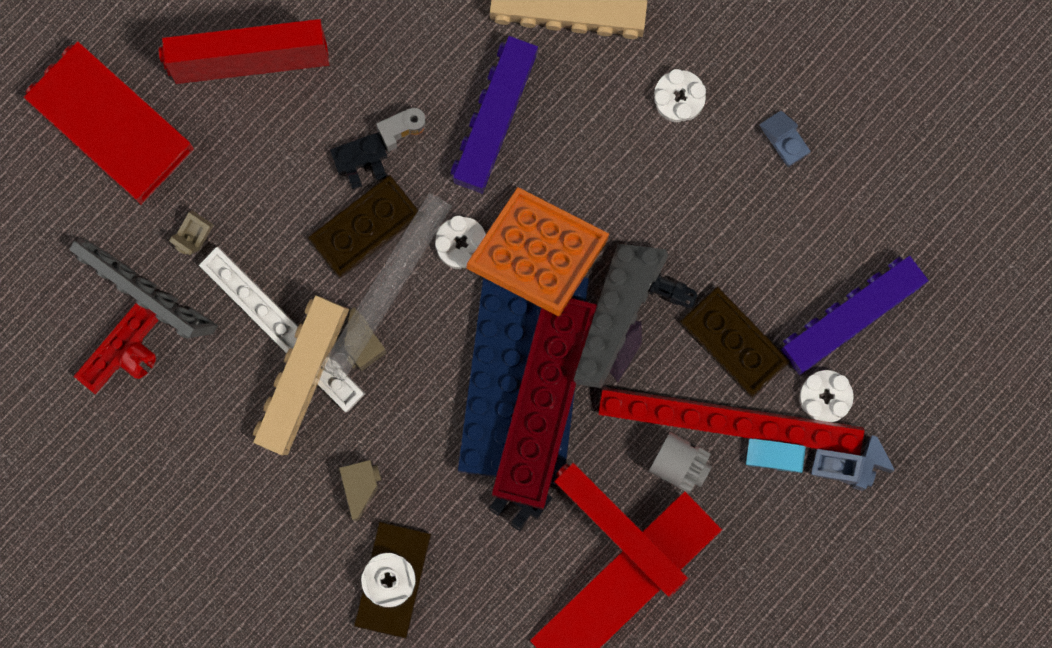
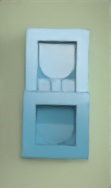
M749 439L746 465L802 473L806 447L775 441Z

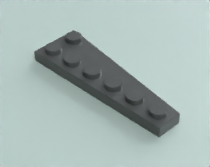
M89 240L74 241L69 250L77 255L76 258L80 262L91 265L96 269V273L100 277L110 279L116 284V288L119 291L134 297L139 306L150 309L156 314L155 316L158 320L176 328L175 331L180 336L189 339L214 334L218 327L216 323L193 308L188 310L176 304L178 301L176 297L156 291L157 285L150 280L140 277L136 278L135 270Z
M617 244L574 377L577 385L602 388L617 358V354L626 340L625 335L631 324L634 325L638 317L637 312L641 304L645 303L652 282L656 281L667 260L668 253L666 249Z

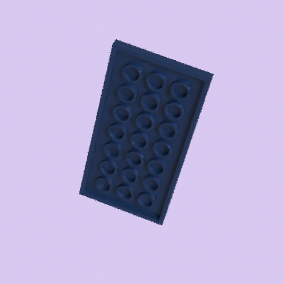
M484 277L458 473L496 477L541 307ZM583 278L571 298L586 302L589 278ZM574 395L550 483L557 485L554 482L558 478L556 473L566 464Z

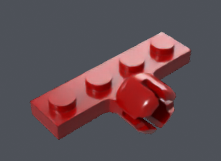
M136 303L73 377L96 395L119 368L124 369L136 379L146 376L148 372L139 364L143 361L152 369L156 363V356L143 345L142 341L159 321L155 316L156 314Z

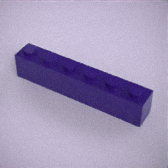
M511 36L508 37L506 43H501L497 53V57H500L497 67L493 65L488 75V80L491 81L488 90L483 89L478 102L482 104L479 113L474 112L469 124L472 131L470 136H465L462 141L460 151H463L460 161L455 160L450 174L454 175V184L483 194L537 57L538 46Z
M911 256L904 260L898 257L888 265L890 270L885 274L876 273L867 280L869 285L863 290L857 287L846 295L849 300L840 305L836 302L825 311L828 315L819 321L817 317L804 326L806 328L805 332L799 336L795 332L783 341L785 346L781 349V352L790 360V364L799 376L929 281Z

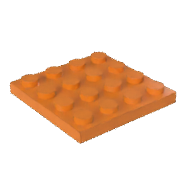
M517 187L467 262L466 269L560 316L607 242L609 233Z

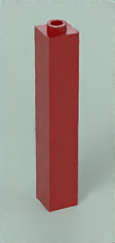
M574 463L570 466L565 464L556 473L558 478L554 482L669 598L689 580Z

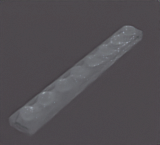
M431 193L428 194L321 365V369L339 380L345 381L450 212L452 205Z

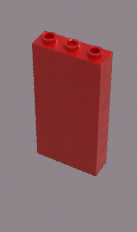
M321 19L162 38L163 47H159L160 62L163 63L168 76H172L176 84L330 66L327 40Z
M78 41L74 45H69L63 51L62 58L56 64L53 63L48 66L39 82L32 83L26 90L25 100L140 205L194 150L192 144Z

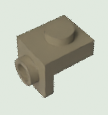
M192 210L187 214L177 234L171 236L169 242L175 245L177 251L191 255L201 249L214 224Z

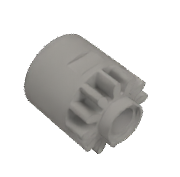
M669 432L649 472L690 493L694 485L701 487L712 466L706 462L711 453Z

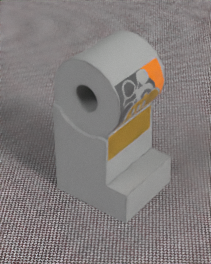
M411 108L377 123V131L387 152L397 148V140L407 135H418L423 132L426 124L425 115L420 109Z

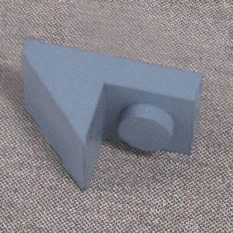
M779 111L759 125L787 167L810 154L811 151L796 131L798 128L797 123L784 112Z
M873 435L868 438L863 453L865 462L860 483L853 484L852 487L860 491H864L867 486H872L876 476V472L872 471L873 467L888 473L894 472V468L878 437Z
M817 449L811 475L839 480L848 485L860 483L865 457Z

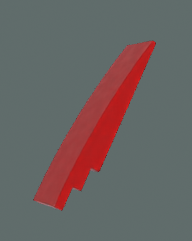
M684 492L643 533L681 570L722 529ZM622 551L544 626L530 642L536 648H601L661 589Z

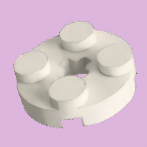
M674 69L670 73L665 74L655 87L654 98L656 108L669 121L681 122L692 120L700 114L704 107L706 88L695 74ZM675 91H684V96L687 99L676 102V96L673 93Z
M455 216L442 224L436 234L435 242L437 253L442 262L454 269L466 268L467 262L486 235L483 227L474 219L462 216ZM467 238L466 243L468 247L457 249L455 239Z
M830 370L819 371L811 375L801 387L800 404L804 412L811 419L834 423L846 416L852 407L853 390L845 376ZM824 390H829V393L834 397V399L829 401V404H824V399L819 398V395L823 394Z
M384 553L372 558L365 567L361 578L365 595L372 602L383 607H396L403 604L412 595L416 582L415 573L410 563L403 557L393 553ZM385 573H390L392 577L396 576V581L393 582V587L388 588L386 584H381V580L385 578Z

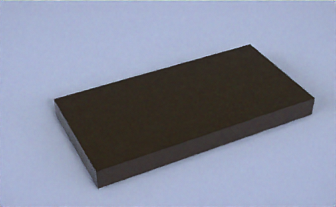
M389 175L311 234L308 239L338 278L341 279L421 218L422 214L393 177Z
M718 286L680 321V324L751 398L790 363V360Z
M379 522L370 560L384 553H393L403 557L414 570L415 587L412 595L403 604L396 607L377 605L362 591L354 627L407 639L431 534ZM385 573V578L381 580V584H386L388 588L393 587L392 584L396 581V576L392 577L390 573Z

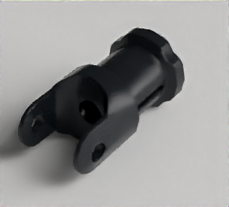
M659 273L649 291L651 295L655 293L669 299V303L686 308H691L695 303L694 300L697 298V292L694 289L687 287L683 282H674L664 278L662 273Z

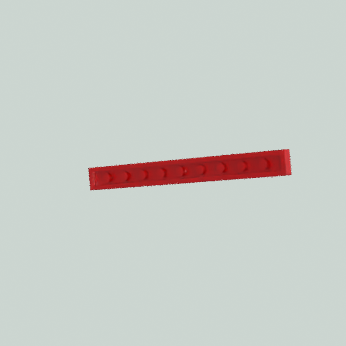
M607 387L602 388L598 415L789 443L860 455L865 431L864 427Z

